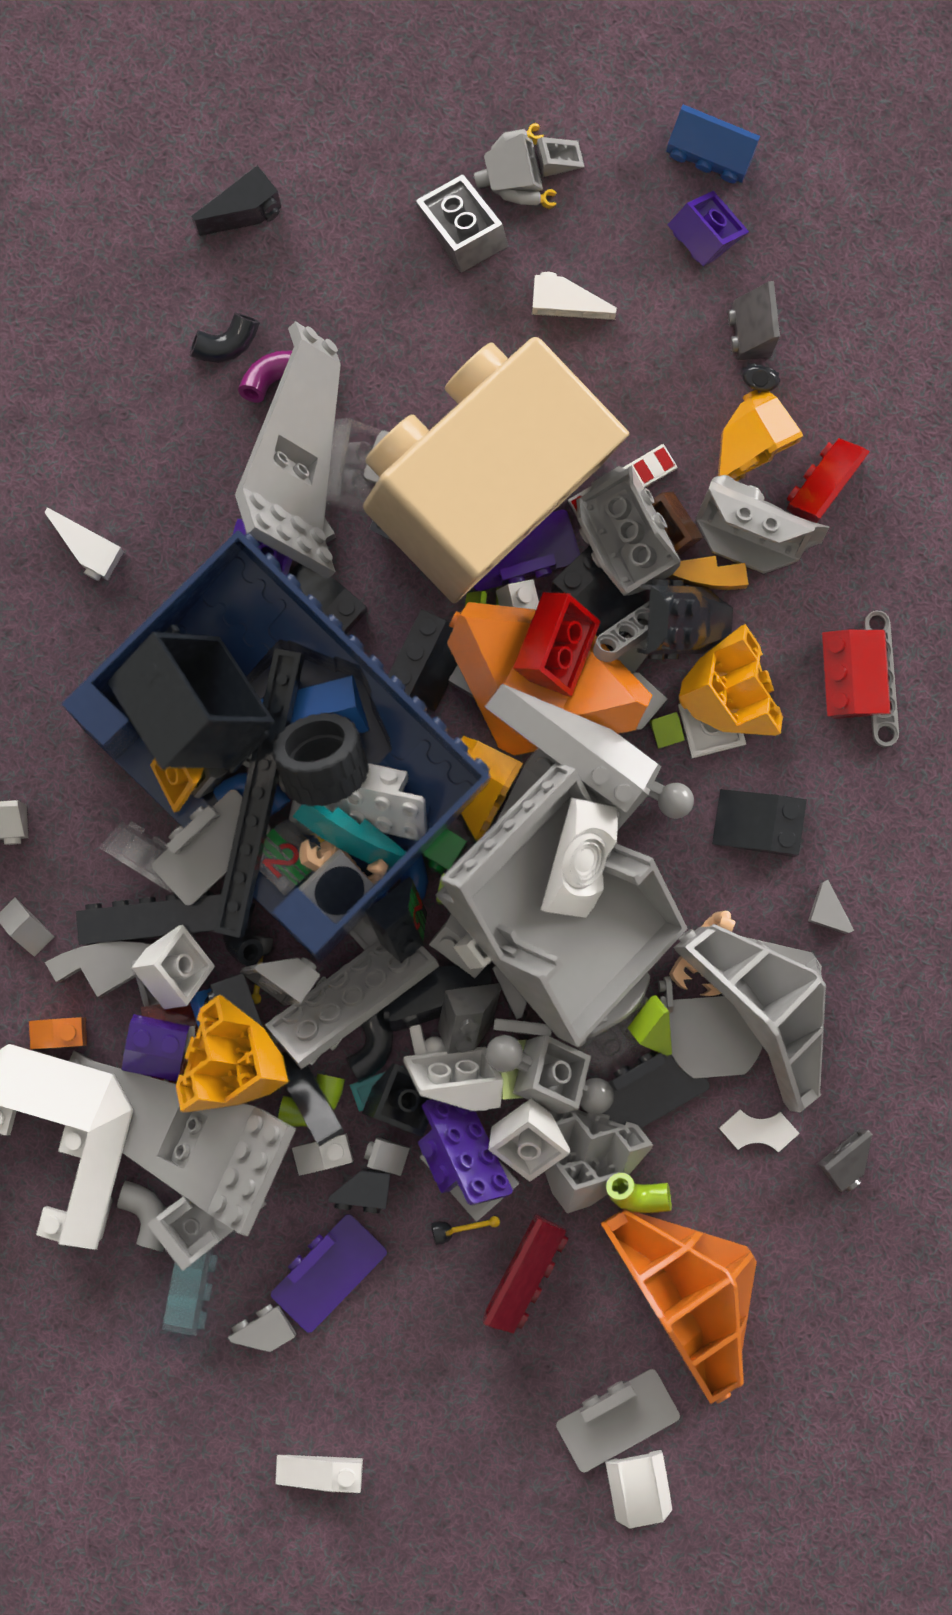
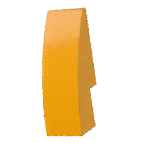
M716 556L683 560L680 562L677 570L668 577L673 580H684L683 583L691 586L709 587V589L718 590L746 589L749 585L745 563L718 567Z

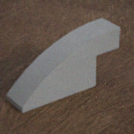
M122 941L97 943L62 953L46 961L45 964L56 982H61L82 970L96 996L103 997L136 977L132 970L131 961L138 960L144 950L151 944Z

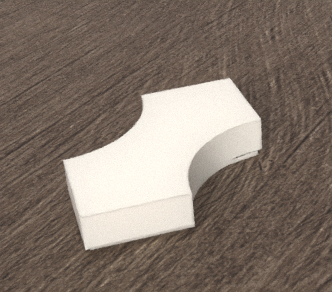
M739 1109L719 1127L721 1132L737 1150L747 1144L763 1143L779 1152L799 1134L781 1112L770 1118L756 1119L746 1115Z

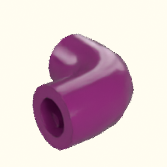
M275 351L262 356L251 364L241 380L238 393L250 402H262L269 386L282 378L292 351Z

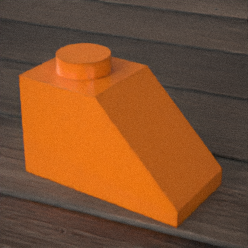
M86 1017L29 1021L30 1049L87 1046Z

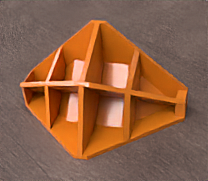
M468 602L461 613L455 612L449 624L453 631L447 644L500 749L515 756L534 752L538 748L485 708L501 684L610 728L617 734L636 730L652 698V694L618 658L611 662H604L594 655L593 648L597 639L596 635L573 695L568 697L529 682L513 668L535 614V609ZM605 644L600 645L602 649L610 651Z
M625 1209L601 1222L600 1224L710 1404L715 1401L718 1404L729 1398L731 1391L744 1384L742 1349L757 1263L749 1248L735 1242Z

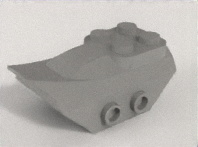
M632 465L627 469L618 466L592 482L589 492L576 500L577 519L582 527L579 531L584 541L590 544L593 553H591L592 559L599 568L605 571L624 596L647 590L641 589V584H652V579L664 580L671 576L680 566L681 561L664 529L667 527L666 522L659 512L656 513L652 505L655 502L654 498L647 488H643Z
M727 475L716 476L712 479L695 519L712 553L739 564L745 563L746 567L763 574L798 562L805 550L822 543L829 530V526L787 513L774 504L765 501L763 494L757 487L747 486Z

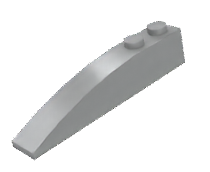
M501 684L485 706V708L562 766L567 765L575 768L582 781L625 813H627L642 793L658 765L612 729L507 685Z

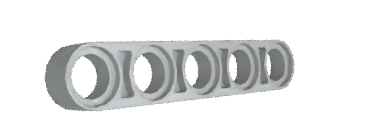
M650 601L597 637L593 652L599 660L604 662L614 661L647 638L648 625H642L637 619L649 620ZM626 631L632 635V638H624L619 632ZM608 644L612 646L614 650L606 651L602 649L600 645Z
M876 610L866 616L864 630H872L869 626V620L874 616L880 617L884 621L883 630L886 633L891 714L871 716L872 736L877 745L889 747L899 738L891 625L888 615ZM881 727H888L892 730L893 738L890 742H883L879 739L878 731Z

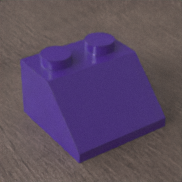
M714 191L688 202L668 223L676 239L688 248L692 257L702 266L715 261L749 233Z
M133 1014L124 1049L122 1070L177 1082L190 1026Z

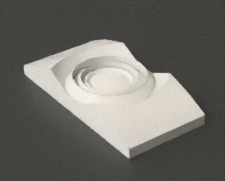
M571 798L541 907L542 911L584 918L589 915L604 890L603 869L606 864V857L617 843V807Z

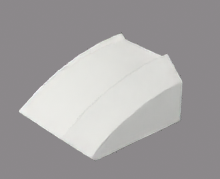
M652 1451L649 1454L605 1461L616 1521L629 1529L664 1522L672 1511L662 1451Z

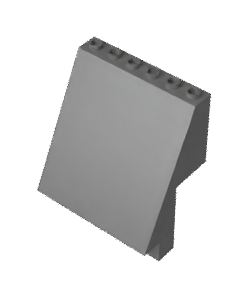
M556 762L441 878L444 887L436 896L558 1038L578 1047L688 928L654 859L619 844H616L606 857V864L603 869L604 890L586 918L541 910L571 798L592 802L577 770L567 765L562 766Z

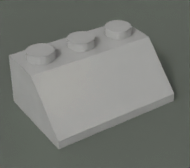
M304 957L301 960L294 958L244 967L239 972L243 973L246 978L284 1006L301 1003L320 977V974L315 971L316 965Z

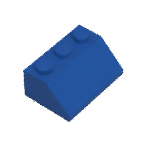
M683 104L669 139L666 152L670 153V157L678 162H685L687 160L695 163V167L702 172L710 173L712 170L721 174V178L729 183H736V181L742 183L755 154L760 136Z

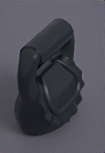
M748 363L746 367L741 369L744 383L757 391H772L780 383L779 372L769 367Z

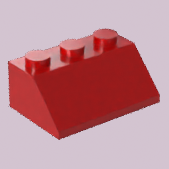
M840 438L837 439L834 445L828 442L819 455L823 458L818 466L814 464L810 466L803 476L807 481L801 489L795 486L787 497L790 503L786 509L797 517L817 523L870 451Z
M543 592L513 668L529 682L572 697L601 621L569 593Z
M849 629L822 632L827 716L834 719L891 714L885 630Z

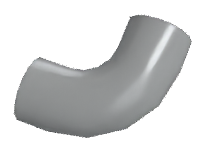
M125 1180L117 1208L132 1212L139 1218L141 1226L136 1241L137 1245L163 1252L164 1246L147 1224L166 1210L165 1205L153 1191Z

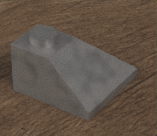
M860 1128L817 1163L838 1191L843 1192L846 1189L847 1192H850L861 1183L859 1178L864 1175L872 1134L869 1130Z

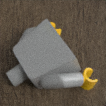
M532 124L528 131L520 129L505 132L491 147V150L484 155L487 169L474 173L478 188L491 185L492 191L501 196L503 200L520 205H539L541 203L547 209L555 207L557 203H550L546 200V196L556 195L554 190L549 189L544 194L539 192L543 190L533 145H537V139L544 135L534 136L532 132L540 129L538 124Z

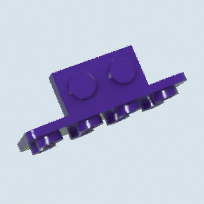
M555 511L545 518L474 585L475 591H486L506 584L522 582L526 578L533 576L543 578L551 575L553 570L569 566L580 555V551L567 511Z
M435 1099L427 1100L422 1107L432 1130L418 1144L440 1192H449L459 1184L469 1205H477L508 1197L513 1192V1189L498 1157L488 1150L490 1141L476 1111Z
M351 1214L345 1215L324 1238L319 1234L308 1245L311 1251L304 1258L299 1255L288 1266L291 1272L271 1292L273 1300L306 1332L314 1331L387 1254L386 1248Z

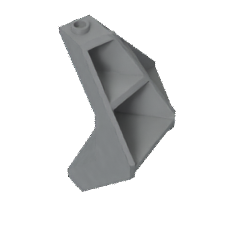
M715 924L709 927H699L695 931L693 929L688 930L679 937L680 943L673 948L732 1002L767 1051L784 1104L789 1111H803L821 1096L826 984L823 982L821 975V964L812 952L739 936Z

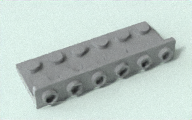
M377 941L348 964L343 965L340 970L328 979L319 983L317 987L305 996L301 1003L292 1004L282 1013L273 1017L265 1026L274 1042L279 1043L302 1069L438 968L439 965L436 959L423 946L412 956H409L400 963Z

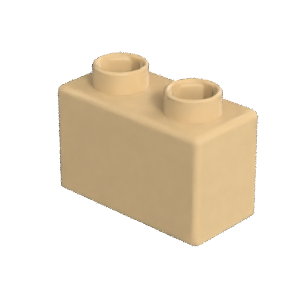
M537 337L529 339L509 358L494 343L485 345L446 384L445 391L458 404L430 431L415 415L406 417L371 450L365 460L366 464L380 477L364 502L363 508L365 513L453 604L459 601L600 468L629 436V431L553 351Z

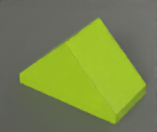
M654 995L650 997L627 1028L640 1045L669 1056L672 1054L669 1011L660 999Z

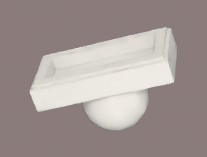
M421 1024L409 1028L415 1055L446 1051L442 1038L432 1036L426 1040L424 1039Z

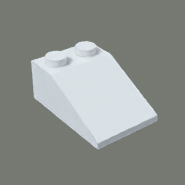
M486 1046L477 1047L475 1050L464 1053L448 1054L445 1051L404 1057V1064L421 1096L471 1111H484L501 1107L503 1078L499 1071L492 1068L488 1063Z

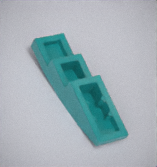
M304 804L292 815L293 818L313 833L352 856L369 864L382 859L389 865L388 871L407 853L366 818L358 824L339 807L330 812L324 806L313 807Z

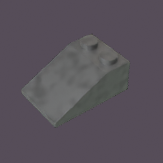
M463 174L416 200L417 206L446 254L461 273L508 247L503 224Z
M774 281L767 282L735 299L732 309H728L729 326H734L735 336H731L732 353H737L738 360L769 358L773 354L780 338Z

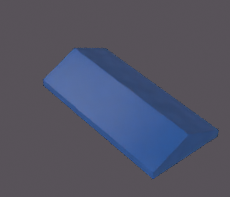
M354 675L298 689L290 724L309 715L334 713L350 719L355 724L358 733L370 730Z

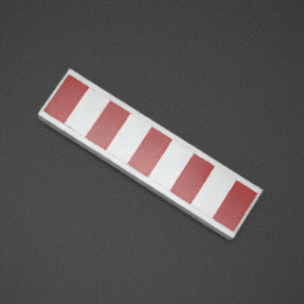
M664 444L623 467L627 469L631 465L633 466L643 488L678 468ZM591 486L585 489L584 491L578 493L577 495L573 496L572 498L568 499V503L572 507L576 516V500L587 494L591 489Z

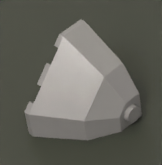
M545 1108L554 1117L570 1148L569 1155L545 1171L552 1194L566 1213L589 1207L608 1194L606 1190L608 1179L617 1173L629 1175L653 1147L651 1141L636 1124L626 1122L623 1125L610 1121V1116L603 1113L591 1114L574 1110L558 1114Z

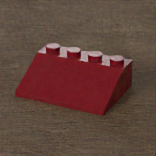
M535 1213L483 1314V1324L513 1334L516 1328H523L529 1316L525 1312L529 1303H536L542 1291V1288L538 1286L543 1276L548 1278L555 1266V1263L551 1261L556 1251L561 1253L568 1241V1237L565 1236L567 1231L565 1228Z

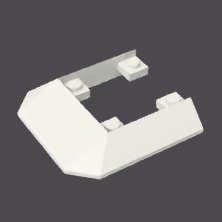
M8 1044L0 1049V1134L6 1136L11 1134L17 1111L65 1125L58 1151L81 1158L67 1212L49 1206L43 1207L36 1235L58 1241L61 1245L97 1249L133 1108L115 1074Z

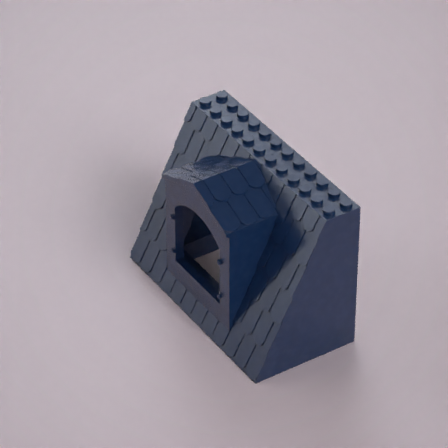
M237 530L61 705L118 765L180 826L185 828L192 821L189 817L201 806L204 808L207 806L213 807L218 802L214 791L201 798L194 797L192 792L180 811L173 812L150 766L154 759L153 755L107 683L153 632L164 633L171 625H177L180 629L179 634L220 636L260 699H263L265 696L275 648L305 655L298 689L354 675L370 728L367 732L359 733L369 764L408 772V781L402 792L418 795L425 799L427 833L419 841L384 833L407 853L389 871H386V874L337 924L299 889L316 871L312 870L306 876L296 865H293L304 876L299 881L285 866H281L298 883L295 885L276 865L273 866L283 875L279 880L260 862L253 898L321 963L366 915L365 911L377 903L489 784L491 777L489 775L490 769L480 758L473 760L468 755L467 751L469 748L458 737L453 740L447 734V726L438 717L435 716L431 719L426 714L427 707L416 696L411 699L404 690L406 688L405 685L396 676L388 677L384 671L385 666L374 655L369 658L362 649L364 647L363 644L354 635L346 636L343 633V625L332 614L327 617L321 609V603L312 594L304 595L300 588L301 584L290 573L285 576L279 568L280 563L270 553L266 555L261 553L258 547L260 544L248 532L243 535ZM298 827L285 839L286 842L294 844L298 848L299 853L301 843L309 840L310 848L317 846V851L321 849V843L315 838V835H306ZM266 836V839H267L287 860H290V859ZM264 846V850H265L272 858L277 859V858ZM262 853L261 861L265 857L268 858L264 853ZM350 855L356 862V865L360 867L361 872L367 877L374 874L367 870L369 863Z

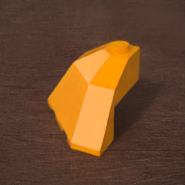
M754 390L742 397L744 402L739 405L722 432L718 476L727 475L735 481H739L745 477L747 472L772 461L775 454L799 443L803 438L801 430L781 402L769 391L759 393L757 390Z
M744 624L696 662L682 680L679 694L680 704L684 709H688L693 718L722 732L772 736L781 734L783 716L780 707L775 704L770 696L774 688L768 671H762L759 662L760 656L763 655L760 645L746 624Z
M463 736L461 741L469 748L467 751L468 755L473 760L480 758L489 767V775L491 776L489 784L461 813L474 840L478 842L494 821V817L508 795V791L520 772L523 763L486 744Z
M220 995L200 1008L197 1020L200 1021L196 1037L191 1036L185 1054L188 1063L184 1075H179L176 1083L181 1112L240 1105L270 1095L288 1082L283 1056L261 1025Z

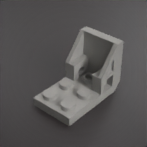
M184 1196L147 1224L182 1271L233 1231V1229L206 1213ZM263 1201L261 1208L266 1205L265 1201Z

